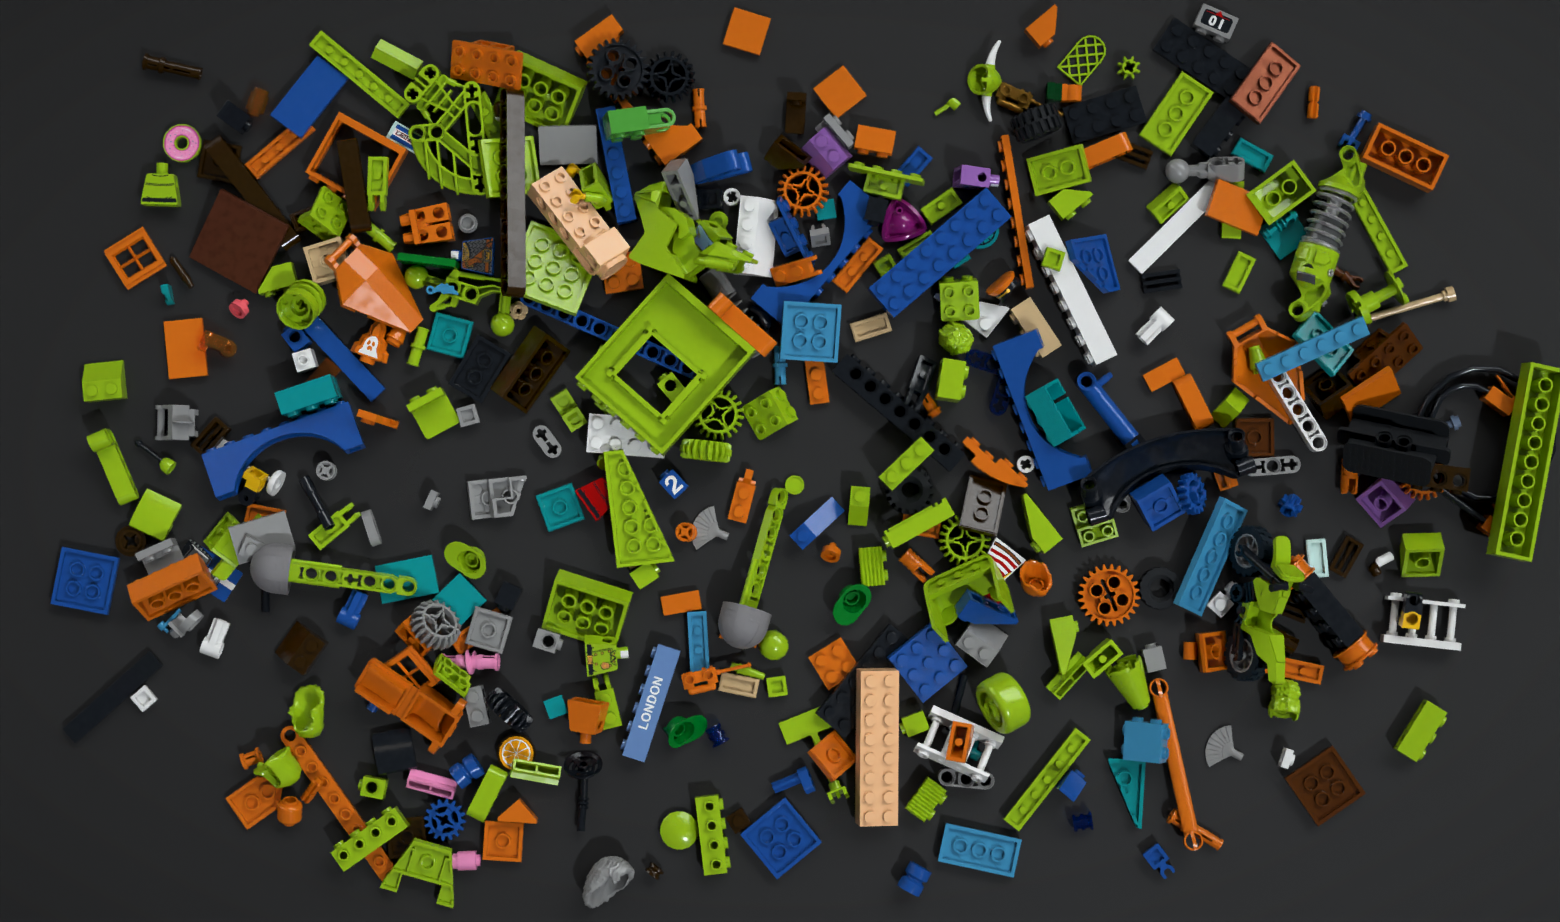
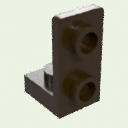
M787 92L785 133L804 134L807 93Z

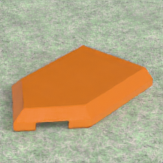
M256 776L225 799L248 830L277 810V804L281 800L283 788H275L265 777Z

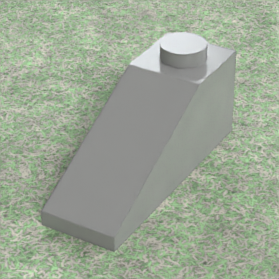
M687 158L670 160L661 173L675 207L693 218V220H698L700 217L695 180Z

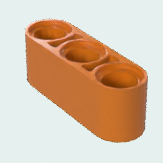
M1119 133L1084 148L1089 170L1115 159V156L1125 155L1126 153L1124 152L1126 151L1127 153L1131 152L1133 147L1127 133Z
M1188 373L1172 381V385L1195 430L1203 429L1214 424L1213 417L1192 375Z

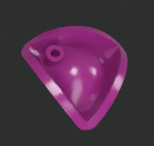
M893 199L885 214L882 225V239L885 242L911 239L925 233L927 226L922 216L910 203L903 199L901 201Z

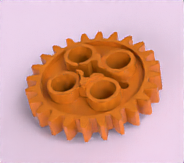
M1102 564V570H1099L1096 566L1094 567L1095 573L1088 571L1089 578L1082 577L1085 584H1079L1083 591L1077 592L1082 595L1078 602L1084 603L1080 609H1087L1084 615L1088 616L1091 614L1090 621H1094L1097 618L1098 625L1104 621L1105 626L1108 627L1109 621H1111L1112 625L1116 626L1117 620L1123 624V617L1129 620L1128 613H1136L1132 609L1133 606L1139 607L1135 600L1141 599V597L1136 596V592L1140 590L1134 588L1138 581H1131L1134 575L1127 576V569L1120 572L1121 566L1119 565L1115 570L1113 564L1109 565V569L1106 568L1105 564ZM1111 577L1118 579V585L1115 588L1109 585ZM1102 579L1107 590L1114 594L1111 598L1117 607V611H1114L1110 599L1104 597L1107 593L1101 584ZM1094 585H1098L1101 588V593L1098 596H1094L1091 593V588ZM1121 594L1125 595L1127 599L1124 605L1117 603V597ZM1104 602L1109 605V611L1105 614L1099 610L1100 605Z

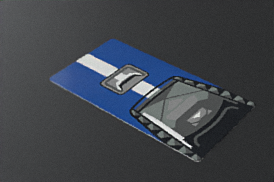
M191 539L188 540L181 551L184 559L198 553L210 572L221 560ZM235 568L226 580H220L212 575L218 590L210 594L225 602L243 573Z

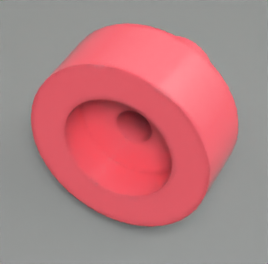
M235 299L229 305V310L235 317L243 319L249 313V302L246 299Z

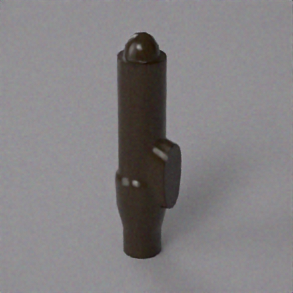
M171 256L170 263L181 280L189 289L193 288L194 284L188 273H186L178 259Z

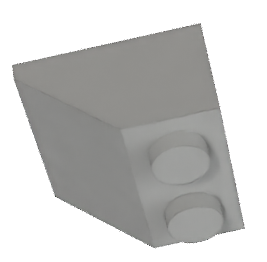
M969 623L954 644L987 668L1001 649L1008 635L993 624Z

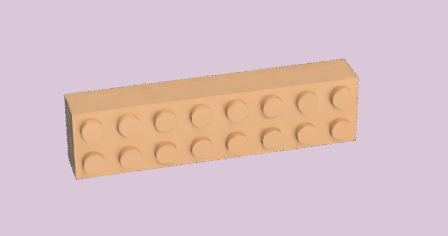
M856 668L855 823L860 827L898 826L899 670L896 668Z

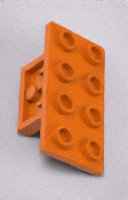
M481 39L472 43L453 40L450 77L490 86L521 90L523 52L514 51L515 46Z

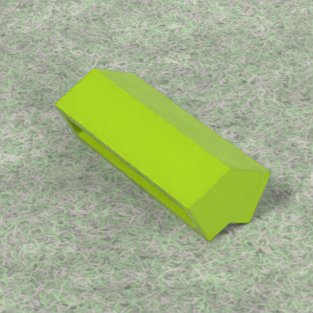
M382 39L376 45L371 56L372 59L412 80L415 77L417 78L423 66V61Z
M1077 651L1070 659L1065 679L1061 680L1060 672H1058L1045 686L1059 700L1087 671L1081 664L1085 657Z
M514 758L511 764L510 777L558 786L562 767Z

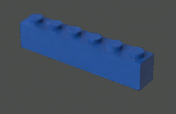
M614 105L596 109L617 223L618 225L638 221L623 143H612L611 140L606 141L602 117L607 111L616 110Z

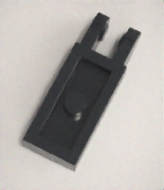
M923 355L917 357L903 404L908 405L914 393L918 395L914 403V409H920L924 397L927 395L937 362Z

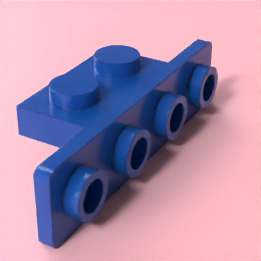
M782 196L778 197L776 203L783 216L769 221L768 224L784 256L788 257L801 251L804 258L814 255L806 246L808 243L805 235L800 234L798 230L799 224L797 219L792 217L789 212L791 208L788 201L783 200Z

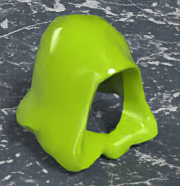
M286 746L273 754L265 763L258 762L253 773L265 777L275 788H284L295 784L300 779L302 768L292 755L290 747Z

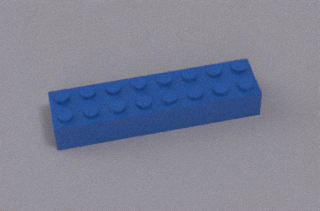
M986 187L870 286L868 291L889 316L894 319L1012 216Z

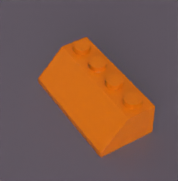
M198 553L172 563L127 585L131 603L147 621L218 590L206 563Z

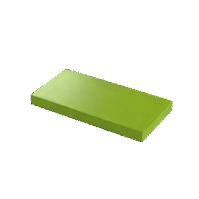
M1182 71L1138 136L1171 157L1214 92Z

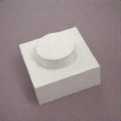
M1283 747L1278 766L1286 769L1289 768V765L1292 766L1295 760L1294 750Z

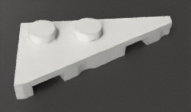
M936 293L933 298L940 302V294ZM979 301V319L963 321L987 338L1010 308Z

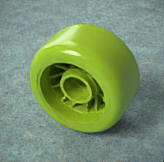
M1000 672L979 683L976 689L977 702L983 716L994 730L1001 734H1009L1024 726L1030 720L1031 709L1028 699L1019 683L1011 675Z

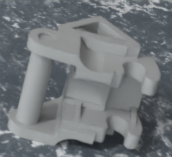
M155 405V409H157V436H155V440H189V437H198V431L195 430V416H199V410L190 409V405ZM165 410H168L167 436H165Z

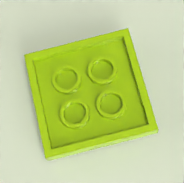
M525 136V195H527L531 184L540 179L533 136ZM500 138L481 139L478 141L486 198L500 197Z

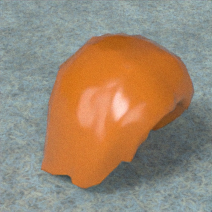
M1029 559L1023 563L1019 573L1024 592L1031 596H1046L1052 587V575L1045 563H1040L1034 559Z

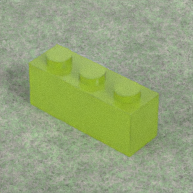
M920 437L878 478L893 491L935 450Z
M1423 699L1393 749L1412 761L1417 762L1418 759L1421 760L1426 754L1425 748L1428 743L1431 744L1436 738V730L1446 722L1447 717L1445 716L1447 712L1430 701Z

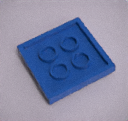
M62 547L50 604L109 615L120 558Z
M931 622L887 657L891 664L899 670V674L922 703L968 667L949 641L945 643L931 627Z
M786 797L740 833L742 838L776 879L780 878L822 843Z

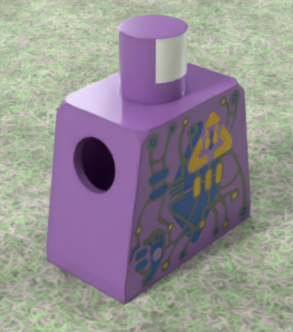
M960 165L954 168L952 188L984 190L986 187L988 189L989 186L998 187L1000 176L991 174L990 168Z

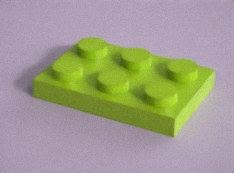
M1083 144L1026 159L1035 196L1092 182Z

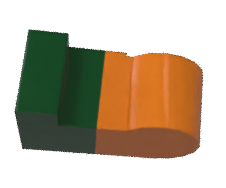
M1048 82L1046 84L1045 102L1077 103L1082 100L1081 85H1067L1055 82Z

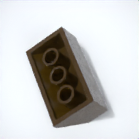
M533 326L490 389L527 414L566 359L570 350L536 326Z

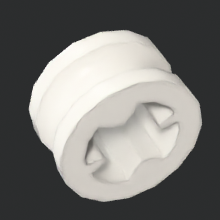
M729 188L724 192L723 198L728 206H736L740 202L741 196L737 189ZM728 193H736L735 197L737 200L729 202Z
M1022 456L1017 461V468L1022 473L1031 472L1035 466L1030 456ZM1028 459L1030 461L1029 464H1031L1030 468L1022 469L1021 461Z

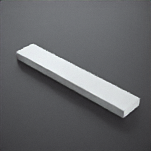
M1208 181L1128 260L1140 274H1143L1206 211L1215 185L1214 182Z

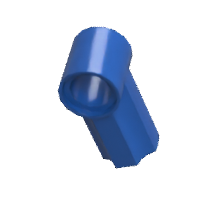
M353 589L345 607L343 606L340 610L336 622L354 630L360 620V613L369 595Z

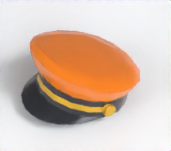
M1014 271L1005 272L986 289V294L995 296L998 299L999 306H1001L1009 293L1017 285L1019 279L1015 276Z

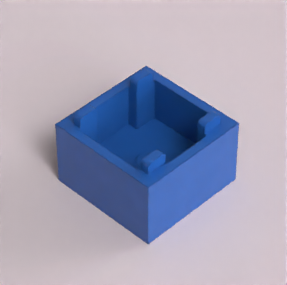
M1163 473L1129 493L1144 523L1152 532L1186 512L1183 511V505L1179 504L1180 499L1177 497L1173 485Z

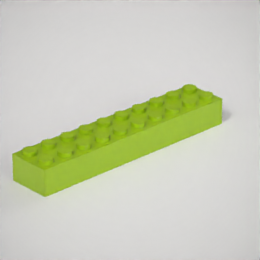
M1534 362L1521 363L1486 554L1521 562H1532L1560 413V368Z

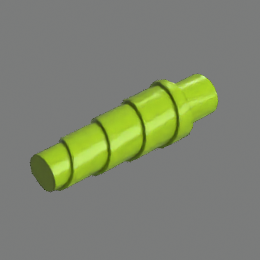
M732 662L731 665H730V667H734V666H738V665H743V664H742V663L737 664V663H735V662ZM752 667L734 670L737 674L762 680L765 678V673Z

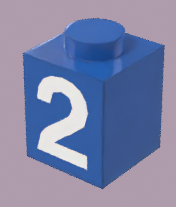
M667 469L659 476L661 479L659 481L660 485L674 499L689 487L673 469L671 471Z

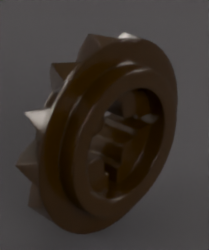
M130 526L123 527L116 535V547L125 556H135V553L144 550L147 544L146 535ZM125 536L130 538L136 536L134 540L136 545L131 544L127 546L129 541Z

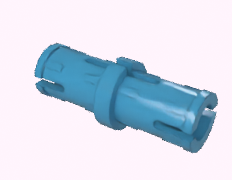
M775 346L774 363L772 364L775 371L774 385H780V377L781 384L787 385L786 367H788V363H786V359H779V346Z

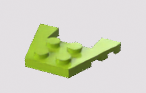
M414 838L383 879L380 888L397 893L402 875H407L441 885L436 904L453 908L452 848Z

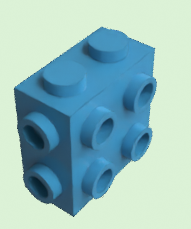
M1132 717V720L1125 721L1122 728L1124 743L1121 747L1123 760L1165 763L1169 757V749L1167 748V742L1170 738L1169 724L1162 723V719H1150V722L1144 721L1143 717Z

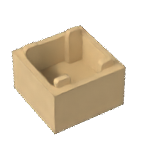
M340 236L303 247L312 280L319 286L336 281L334 271L324 262V258L327 255H331L344 242V239ZM347 250L336 260L339 265L348 257Z

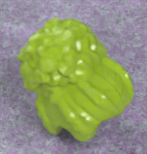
M948 321L938 332L939 345L947 352H950V355L969 352L974 342L970 329L966 328L961 322Z
M1285 679L1283 685L1273 684L1271 687V702L1268 706L1270 718L1275 716L1283 719L1292 718L1293 721L1298 720L1301 708L1299 700L1301 692L1298 683Z

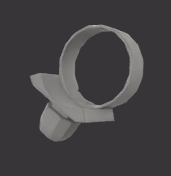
M198 609L187 618L180 614L168 623L171 627L170 635L173 638H178L179 636L182 638L187 631L190 632L195 628L204 615Z

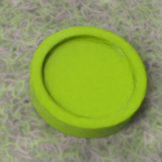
M790 476L785 482V488L788 493L797 495L803 491L804 481L799 476Z

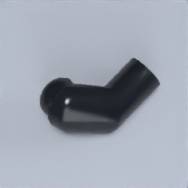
M752 305L749 314L759 319V327L765 332L768 331L772 324L769 314Z

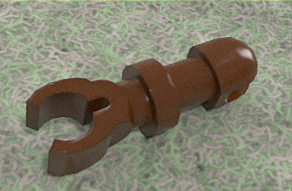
M1336 266L1333 276L1341 278L1340 281H1346L1355 290H1359L1360 286H1357L1354 281H1359L1360 283L1364 281L1359 276L1350 275L1347 270L1344 272L1338 266Z

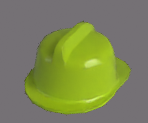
M457 541L451 542L445 547V559L452 567L471 579H477L484 575L486 571V557L481 549L473 546L470 547L465 543Z

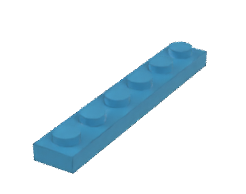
M1359 316L1255 363L1261 380L1265 382L1369 335L1370 332L1363 316Z

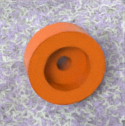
M831 542L829 545L823 546L821 558L824 561L835 563L840 559L841 550L837 547L836 543Z

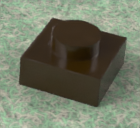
M742 807L725 817L735 834L752 825Z

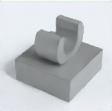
M822 224V228L815 229V226L812 225L811 230H809L812 248L831 245L829 228Z

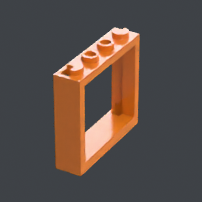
M338 112L305 171L310 175L308 179L317 184L320 181L323 182L332 192L336 193V191H339L343 194L342 198L346 199L344 187L316 172L342 125L345 124L399 154L389 171V188L409 151L345 114ZM375 196L374 211H376L380 204V196Z

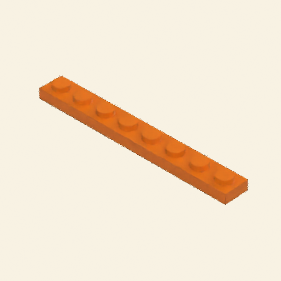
M1009 134L1002 135L997 144L999 153H1003L1004 160H1001L1002 172L1006 171L1007 179H1004L1005 191L1009 190L1010 198H1007L1008 209H1012L1013 213L1010 223L1011 228H1015L1016 236H1013L1014 246L1019 249V255H1016L1018 267L1021 266L1022 274H1019L1021 286H1025V290L1032 289L1034 284Z

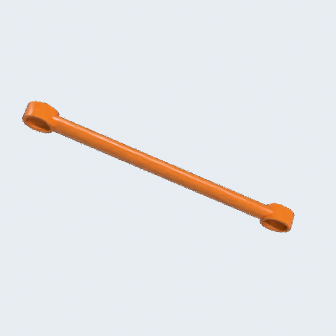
M1156 678L1149 683L1148 691L1153 697L1157 719H1162V723L1169 724L1170 738L1167 742V748L1169 749L1167 763L1184 834L1183 844L1188 850H1198L1203 845V837L1199 833L1168 698L1167 692L1169 688L1164 679ZM1154 681L1158 688V695H1155L1151 690ZM1160 681H1161V682L1164 684V686H1165V691H1164V693H1162V688H1161ZM1189 834L1192 839L1193 849L1186 843V838ZM1195 834H1197V836H1198L1199 839H1200V842H1199V846H1198V847H1197V842H1196Z

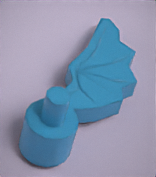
M441 283L435 288L433 286L426 288V292L429 295L436 292L453 295L459 294L454 290V286H450L448 283Z
M180 608L166 622H160L157 627L161 631L164 630L168 633L169 630L166 627L170 621L174 620L182 612Z

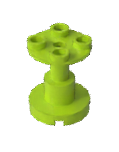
M1390 269L1384 272L1388 286L1375 293L1369 291L1362 296L1355 290H1351L1345 295L1350 310L1357 315L1355 318L1363 316L1366 325L1372 323L1370 313L1380 308V303L1394 296L1401 305L1409 303L1407 295L1402 291L1404 287L1399 277L1395 279Z

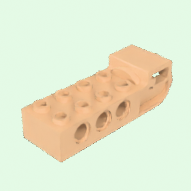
M561 166L531 184L527 195L583 268L590 275L594 276L597 274L601 280L607 279L627 263L626 254L630 246L615 227L609 228L590 202H584L583 199H580L577 204L570 202L572 197H569V194L573 189H579V187Z

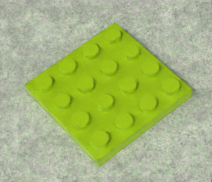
M531 220L526 232V292L524 298L576 317L593 275H590L583 268L553 228Z

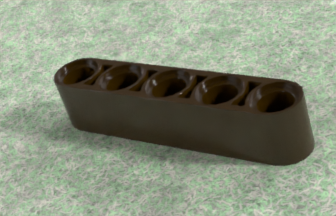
M357 138L337 141L352 234L372 231Z

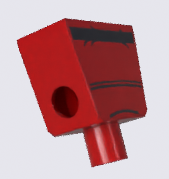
M604 477L575 490V493L596 521L600 520L610 509L607 481Z

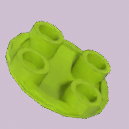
M683 811L669 813L663 819L660 826L662 840L673 849L683 850L690 847L698 836L696 819Z

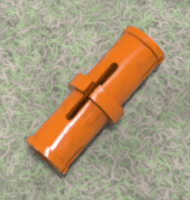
M696 88L692 90L694 127L699 128L701 120V128H706L705 111L707 106L704 101V88H699V96L698 89Z

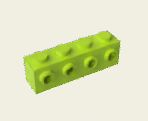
M719 794L696 796L695 803L704 876L727 873L728 868H731L730 856H726L725 849L729 848L728 838L723 835V829H726L725 817L721 818V810H724L723 798H719Z
M389 806L381 812L383 816L378 820L375 817L365 823V829L360 831L358 828L349 835L351 839L346 842L341 840L333 846L335 850L331 854L343 872L410 826L397 806L393 809Z

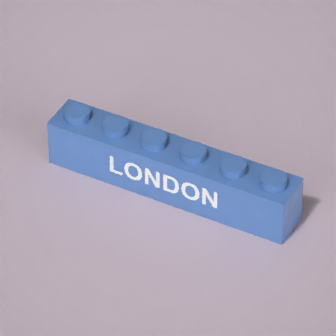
M662 644L653 647L650 657L654 659L651 666L647 665L644 674L647 680L645 684H641L638 693L642 696L640 702H635L632 713H635L633 721H629L626 731L630 733L628 739H623L620 750H623V756L645 762L681 650Z

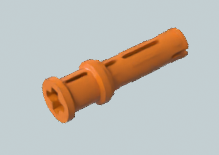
M1174 808L1166 822L1174 824L1183 832L1178 809ZM1198 825L1203 842L1218 851L1224 840Z

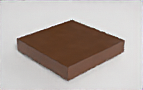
M1234 418L1235 428H1240L1245 432L1249 456L1274 457V418Z

